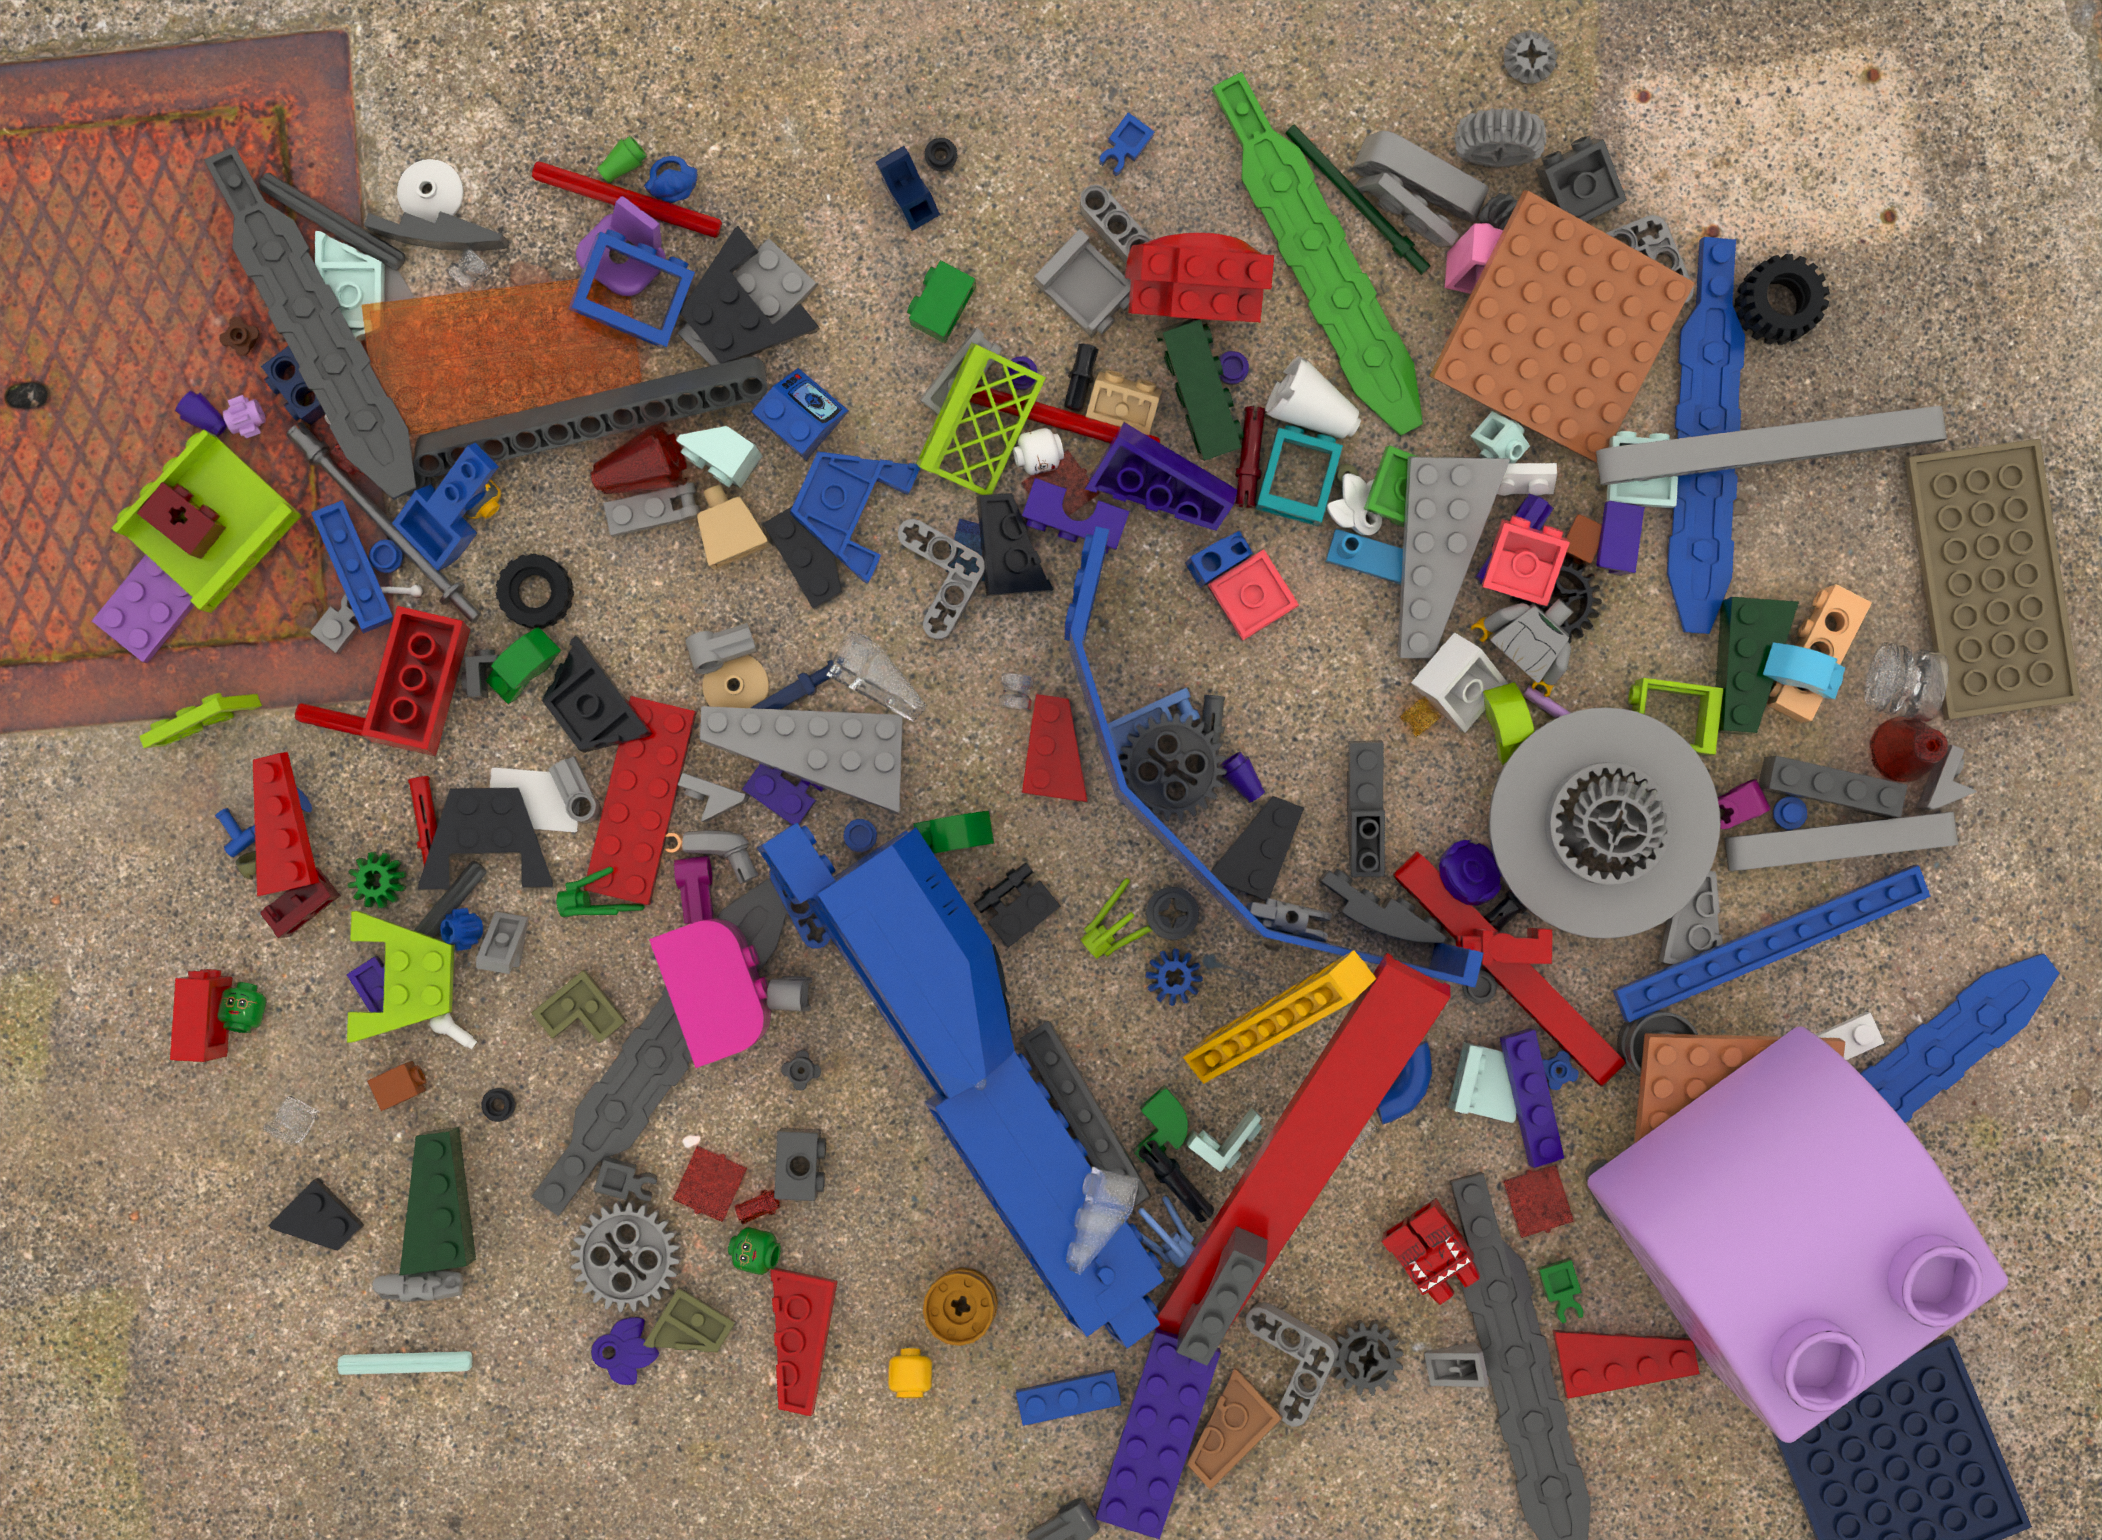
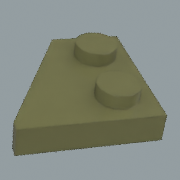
M678 1287L643 1345L649 1348L662 1347L674 1348L675 1350H700L702 1352L717 1353L736 1321Z

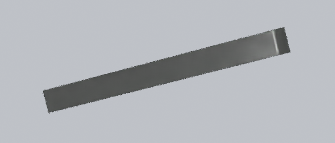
M746 357L427 433L416 440L413 461L414 469L425 477L448 474L465 448L473 443H476L494 462H499L756 401L765 396L768 390L766 366L759 358Z

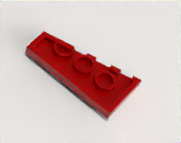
M288 752L253 759L257 897L319 883Z
M775 1267L770 1269L774 1290L772 1306L773 1312H775L776 1326L774 1342L775 1346H777L778 1361L776 1365L778 1409L812 1416L816 1405L838 1281Z
M1552 1330L1564 1393L1567 1399L1700 1374L1694 1343L1690 1338L1630 1336L1628 1334L1611 1335L1596 1334L1595 1332L1581 1331L1579 1333Z

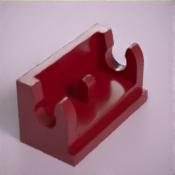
M316 867L319 883L289 889L260 912L277 938L290 937L341 896L318 867Z

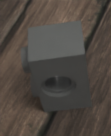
M780 1128L777 1131L774 1199L815 1201L818 1197V1192H824L825 1172H819L820 1159H825L826 1138H821L820 1129ZM796 1156L805 1157L810 1164L809 1171L804 1173L796 1171L793 1167V1158Z

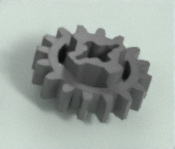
M1358 1320L1357 1329L1353 1330L1347 1324L1345 1325L1347 1331L1345 1336L1339 1333L1335 1335L1340 1344L1338 1346V1358L1334 1364V1367H1339V1369L1334 1372L1337 1380L1345 1377L1343 1382L1345 1389H1350L1354 1384L1357 1395H1361L1364 1388H1367L1371 1396H1374L1376 1392L1375 1387L1380 1386L1384 1391L1388 1390L1386 1384L1388 1379L1397 1382L1398 1379L1393 1373L1394 1369L1403 1370V1365L1396 1358L1404 1356L1402 1349L1394 1348L1399 1343L1396 1336L1387 1338L1390 1333V1329L1387 1326H1384L1379 1331L1376 1321L1372 1320L1369 1327H1365L1363 1321ZM1362 1337L1361 1341L1350 1345L1355 1339ZM1378 1339L1386 1345L1388 1355L1378 1351ZM1367 1351H1370L1373 1360L1367 1359L1366 1364H1363L1359 1357L1366 1356ZM1345 1360L1355 1364V1376L1346 1369ZM1382 1370L1378 1376L1371 1378V1375Z

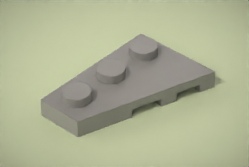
M1384 172L1358 180L1355 187L1362 195L1365 191H1368L1379 199L1378 207L1386 212L1390 211L1396 215H1403L1405 217L1403 222L1407 227L1435 246H1451L1459 236L1451 228L1452 223L1446 217L1434 214L1427 208V201L1421 196L1407 191L1403 187V181L1393 173Z
M1709 871L1696 895L1685 907L1667 920L1658 962L1674 965L1723 944L1718 924L1720 909L1716 872Z

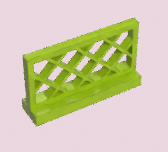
M971 342L916 464L928 472H933L978 494H992L1046 377ZM989 358L1001 363L1006 377L990 383L987 382L984 369ZM1007 367L1018 372L1010 375ZM1026 375L1036 380L1030 393L1017 397L1012 379ZM980 378H981V379H982V382H983V385L976 388V386H977V384H978V382H979V380H980ZM1008 382L1013 399L995 405L990 388ZM986 390L991 408L974 414L969 401L973 394ZM1026 400L1024 407L1022 409L1020 402ZM1015 404L1019 413L1017 422L1003 427L997 410ZM967 408L969 416L962 418ZM993 412L999 430L981 436L975 418ZM971 420L978 438L959 444L955 433L958 425ZM1012 430L1009 439H1007L1005 432ZM1001 434L1005 448L1001 454L989 458L984 440ZM953 439L956 446L948 448ZM980 443L985 460L967 466L962 449ZM958 451L964 468L951 473L939 468L945 455ZM999 460L995 469H993L992 462ZM988 465L991 478L986 489L974 484L970 474L971 470ZM966 473L968 480H965L957 475Z

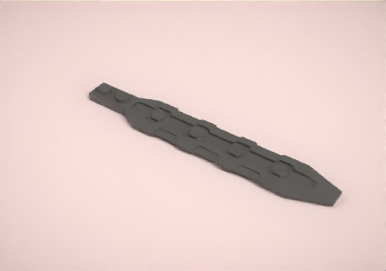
M235 146L204 159L206 166L234 215L232 248L248 278L253 279L269 309L268 315L279 334L284 336L300 366L298 370L307 387L315 393L331 423L329 427L347 460L393 500L416 490L408 428L391 397H387L370 366L371 360L360 341L355 339L339 309L340 303L330 285L325 284L308 253L310 249L295 221L264 201Z
M769 877L722 909L716 918L727 920L736 925L744 934L748 946L754 945L760 960V964L756 965L759 973L777 948L787 911ZM783 890L782 892L784 896H786L787 893L785 892V890ZM666 987L661 992L662 997L640 1027L635 1028L621 1046L623 1050L599 1082L594 1083L577 1106L570 1145L531 1196L557 1216L562 1214L598 1163L603 1160L604 1156L611 1157L632 1146L649 1123V1117L669 1089L677 1085L689 1068L688 1064L692 1057Z
M1479 1172L1450 1180L1465 1240L1474 1252L1473 1262L1480 1273L1478 1281L1468 1287H1464L1462 1283L1461 1286L1468 1311L1472 1312L1484 1356L1487 1376L1490 1378L1500 1415L1498 1422L1503 1440L1508 1444L1516 1473L1517 1482L1515 1484L1525 1520L1539 1540H1588L1591 1502L1582 1469L1577 1465L1567 1429L1569 1425L1563 1401L1559 1400L1549 1363L1551 1356L1546 1338L1540 1331L1531 1298L1533 1291L1525 1261L1501 1238L1484 1173Z

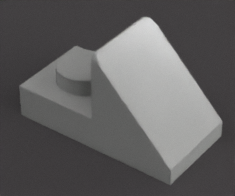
M1954 745L1940 746L1916 808L1933 810L1976 793V790L1953 781L1963 769L1964 759H1962L1965 751L1964 749Z
M686 773L681 774L678 786L686 788L684 794L702 801L705 795L709 796L701 822H708L746 803L750 796Z
M495 911L477 955L476 968L510 974L512 967H519L522 960L528 917Z

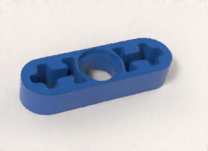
M770 869V880L802 941L813 949H819L827 945L830 941V936L826 930L820 934L822 939L818 942L814 938L807 939V935L811 932L806 921L800 926L798 920L810 917L814 913L809 906L803 913L794 912L791 908V899L788 895L784 896L782 892L784 890L783 887L776 880L774 873ZM817 917L811 918L817 928L823 927Z

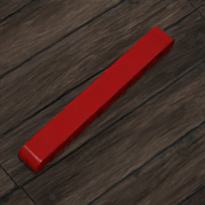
M1416 851L1393 873V877L1455 940L1456 935L1473 936L1474 929H1487L1498 932L1472 905H1466L1455 899L1446 890L1440 878V872L1419 852ZM1493 961V965H1481L1599 1086L1603 1087L1626 1064L1624 1059L1530 964Z

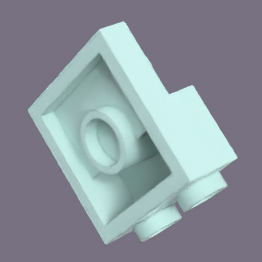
M1620 431L1616 433V436L1610 438L1609 447L1671 439H1669L1670 435L1662 433L1650 434L1649 438L1636 437V432ZM1678 476L1610 484L1607 486V501L1645 507L1674 508L1677 503Z

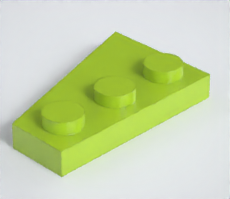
M221 693L207 696L201 700L202 705L183 708L176 712V718L172 720L163 719L151 724V730L139 736L143 748L166 746L202 731L203 726L225 722L234 718L232 711L259 708L262 704L258 694L222 697Z

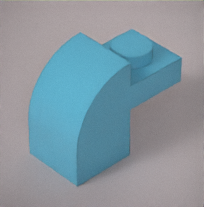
M1773 642L1763 675L1783 685L1806 688L1824 698L1836 699L1838 689L1843 681L1845 667L1837 664V659L1827 654L1804 647Z

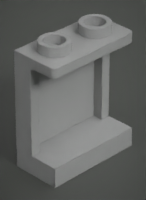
M1079 229L1034 276V284L1092 338L1097 332L1102 335L1110 328L1115 321L1112 316L1120 308L1124 311L1129 308L1131 281L1126 279L1111 262L1089 243L1090 237Z

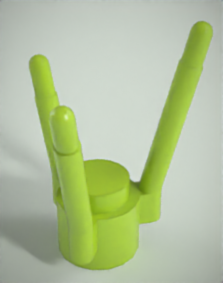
M1128 878L1122 881L1094 920L1084 928L1087 934L1080 940L1096 959L1100 958L1103 954L1108 957L1118 948L1152 931L1148 925L1112 943L1116 940L1113 935L1134 918L1133 912L1128 913L1109 929L1103 924L1098 928V925L1130 883Z

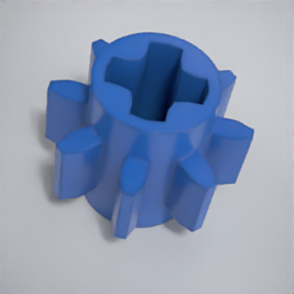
M468 908L453 909L452 914L445 915L446 919L442 921L440 926L441 937L445 943L455 944L456 951L471 949V945L478 944V939L483 934V924L479 916L475 913L469 914Z

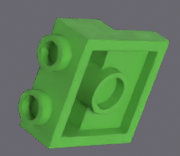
M1389 445L1385 447L1364 510L1390 519L1391 523L1404 527L1408 456L1415 455Z

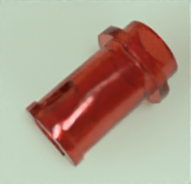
M766 1189L761 1191V1195L735 1205L737 1217L743 1225L768 1213L774 1215L776 1210L780 1208L779 1200L774 1199V1190L767 1191Z

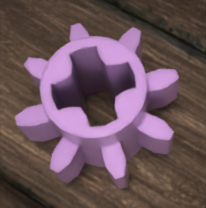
M243 395L228 400L230 407L223 411V417L232 434L240 433L246 439L260 434L261 431L258 426L265 423L266 418L259 402L256 399L249 401L248 397L245 398Z

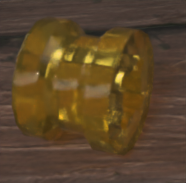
M1425 696L1416 701L1399 716L1403 722L1409 723L1412 727L1411 732L1415 737L1422 734L1442 717L1438 711H1433L1429 707V700Z

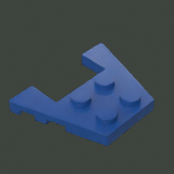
M818 451L791 508L790 514L857 577L868 584L881 555L850 541L851 535L876 481L908 495L920 467L913 463L902 464L894 463L890 460L862 459L858 456Z

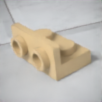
M1106 370L1105 373L1099 372L1085 417L1119 427L1125 422L1138 431L1149 435L1162 390L1156 388L1157 385L1148 380L1138 379L1137 382L1124 379L1125 376L1117 371Z

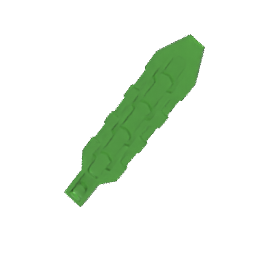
M1242 71L1213 86L1212 92L1242 147L1241 180L1256 208L1261 210L1278 242L1277 248L1287 267L1292 268L1309 300L1308 307L1317 324L1322 325L1340 359L1339 365L1353 392L1399 436L1423 425L1414 362L1398 332L1393 331L1375 297L1377 293L1369 277L1360 269L1345 240L1346 234L1336 215L1331 214L1314 182L1315 176L1301 149L1272 129Z

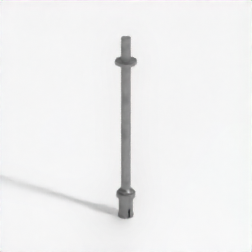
M303 422L297 423L299 429L294 425L287 432L286 437L306 455L305 460L310 465H320L443 593L440 599L442 605L452 602L471 623L475 622L481 616V613L462 594L465 584L458 582L453 585L440 570L437 571L397 530L389 517L329 456L330 447L326 442H320L305 427Z

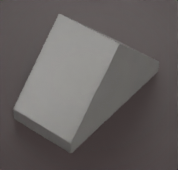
M1475 1342L1430 1350L1424 1353L1431 1386L1487 1387L1489 1385L1483 1352Z

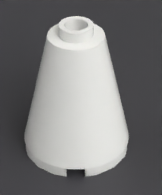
M1300 356L1293 359L1283 372L1287 374L1281 383L1277 382L1268 398L1265 407L1266 414L1272 418L1339 439H1344L1347 435L1353 436L1361 423V419L1358 418L1359 410L1307 359Z

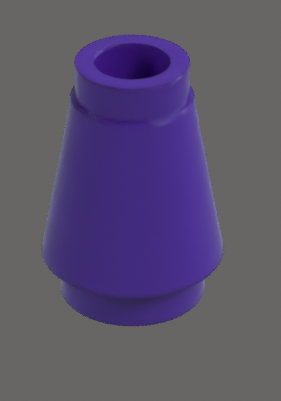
M192 390L189 391L176 406L175 411L181 415V420L201 430L204 429L216 437H219L227 428L224 417L201 393L196 394Z
M1242 752L1235 753L1220 765V767L1227 769V773L1221 776L1246 798L1249 803L1265 793L1249 757H1244Z

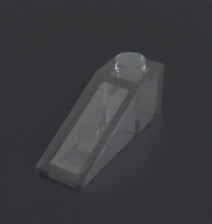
M850 631L840 644L826 675L914 722L925 710L926 703L881 646L873 643L864 634Z

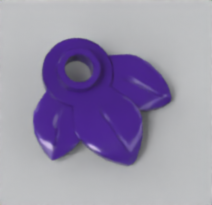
M629 1317L617 1321L610 1333L598 1337L591 1347V1357L594 1363L601 1368L607 1369L611 1379L620 1385L636 1384V1369L650 1365L659 1356V1351L656 1347L649 1348L643 1345L646 1340L640 1337L645 1320L640 1317ZM607 1346H612L615 1350L610 1358H605L602 1355L603 1349Z

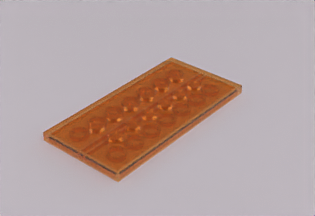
M579 279L362 305L367 353L371 360L370 366L387 397H391L408 428L409 434L440 431L641 383L643 381L637 338L568 310ZM593 279L586 299L634 319L631 296L615 294L596 279Z

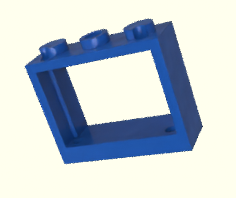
M607 229L606 233L600 231L595 236L568 310L659 348L667 347L695 272L687 269L689 264L683 260L672 256L669 257V260L656 256L657 250L648 245L638 243L636 247L626 243V237L618 232ZM605 247L679 278L660 330L586 299Z

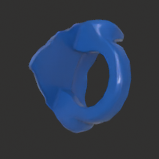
M663 157L652 165L650 179L645 183L644 187L657 199L674 203L690 196L696 186L698 172L696 168L688 166L685 160L680 157ZM666 163L680 165L681 171L667 169L657 178V171L662 165Z

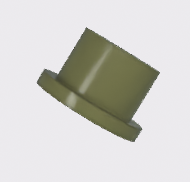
M1341 464L1337 467L1333 480L1337 488L1343 490L1342 480L1344 474L1348 473L1359 476L1357 469L1353 465Z

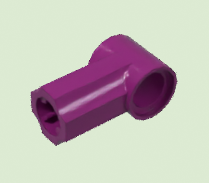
M709 856L675 859L674 875L676 886L681 892L684 924L714 919L710 890L713 876Z

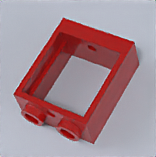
M200 969V971H188L187 977L175 978L170 1060L206 1062L227 1057L229 1030L223 1028L224 1023L219 1021L217 1013L222 993L225 989L232 988L233 977L221 976V970Z

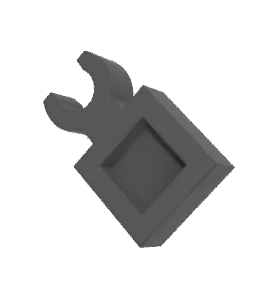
M604 1156L594 1186V1192L626 1200L629 1191H631L640 1200L651 1201L652 1192L643 1190L641 1186L647 1182L656 1184L657 1176L650 1172L636 1175L635 1164Z

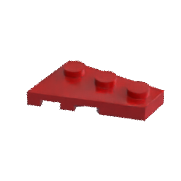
M1036 694L1022 793L1088 802L1069 699Z

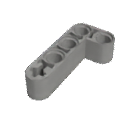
M1384 130L1366 136L1352 167L1357 174L1363 177L1384 172L1393 173L1403 181L1404 188L1454 216L1467 221L1476 220L1489 191L1488 186L1405 138Z

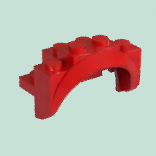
M1214 233L1174 234L1139 245H1133L1129 251L1125 278L1131 279L1128 313L1261 323L1263 290H1271L1274 255L1262 254L1238 238Z

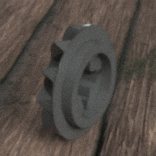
M1166 887L1157 891L1149 899L1145 915L1149 928L1158 937L1173 941L1188 936L1195 929L1199 920V908L1194 897L1186 890L1178 887ZM1171 899L1176 911L1186 913V915L1175 918L1173 928H1171L1169 917L1159 915V913L1169 909Z

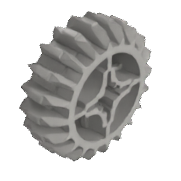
M1491 108L1488 111L1479 110L1477 114L1470 113L1467 117L1462 118L1457 125V132H1455L1457 156L1461 157L1465 162H1471L1474 166L1483 165L1485 168L1489 166L1509 168L1514 165L1521 166L1523 163H1531L1534 159L1541 157V153L1544 152V145H1546L1544 121L1536 114H1530L1527 110L1518 111L1517 108L1513 110L1505 108L1495 110Z
M1619 774L1614 776L1612 782L1605 776L1600 779L1599 785L1592 781L1588 785L1587 791L1583 790L1580 793L1579 802L1575 804L1573 809L1574 814H1576L1572 820L1573 826L1578 827L1575 833L1576 838H1585L1583 841L1584 849L1595 848L1593 852L1594 858L1601 853L1605 854L1607 864L1612 861L1613 857H1617L1621 865L1626 862L1627 857H1630L1634 863L1639 861L1641 855L1648 858L1652 853V849H1657L1660 846L1661 838L1665 836L1667 830L1664 824L1667 823L1668 815L1662 812L1665 807L1664 801L1656 800L1657 790L1645 791L1647 787L1646 781L1640 783L1639 786L1633 784V775L1628 777L1627 782H1623ZM1619 800L1613 804L1604 803L1606 801ZM1632 805H1634L1635 807H1637L1641 812L1636 811V810L1632 807ZM1622 810V819L1624 820L1621 821L1620 828H1617L1618 820L1616 819V817H1619L1620 811ZM1627 835L1635 836L1631 838H1622Z

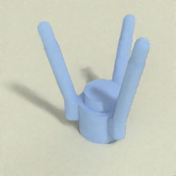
M1164 1196L1162 1200L1180 1235L1174 1232L1169 1236L1144 1208H1139L1138 1213L1164 1240L1161 1245L1162 1247H1160L1141 1233L1144 1239L1141 1242L1159 1254L1166 1263L1171 1261L1176 1268H1180L1186 1263L1195 1249L1191 1244L1194 1238L1186 1230L1169 1197Z

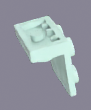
M1463 1042L1448 1105L1450 1109L1464 1114L1469 1112L1509 1123L1515 1121L1517 1112L1502 1051Z
M1250 1108L1222 1146L1204 1130L1198 1134L1192 1129L1185 1138V1142L1191 1150L1221 1172L1225 1166L1230 1169L1241 1156V1152L1238 1150L1245 1140L1251 1142L1262 1128V1125L1259 1124L1262 1117L1253 1108Z

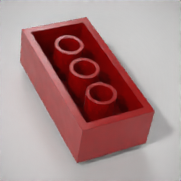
M397 606L361 733L362 736L370 742L436 757L471 630L464 621Z

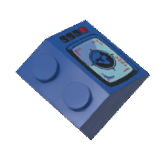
M797 368L775 384L751 412L760 423L807 461L849 410L802 370Z

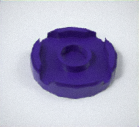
M1462 840L1452 844L1441 855L1439 863L1440 878L1446 890L1455 899L1466 905L1479 906L1492 900L1501 890V874L1493 853L1486 846L1480 843L1477 845L1470 843L1472 840Z

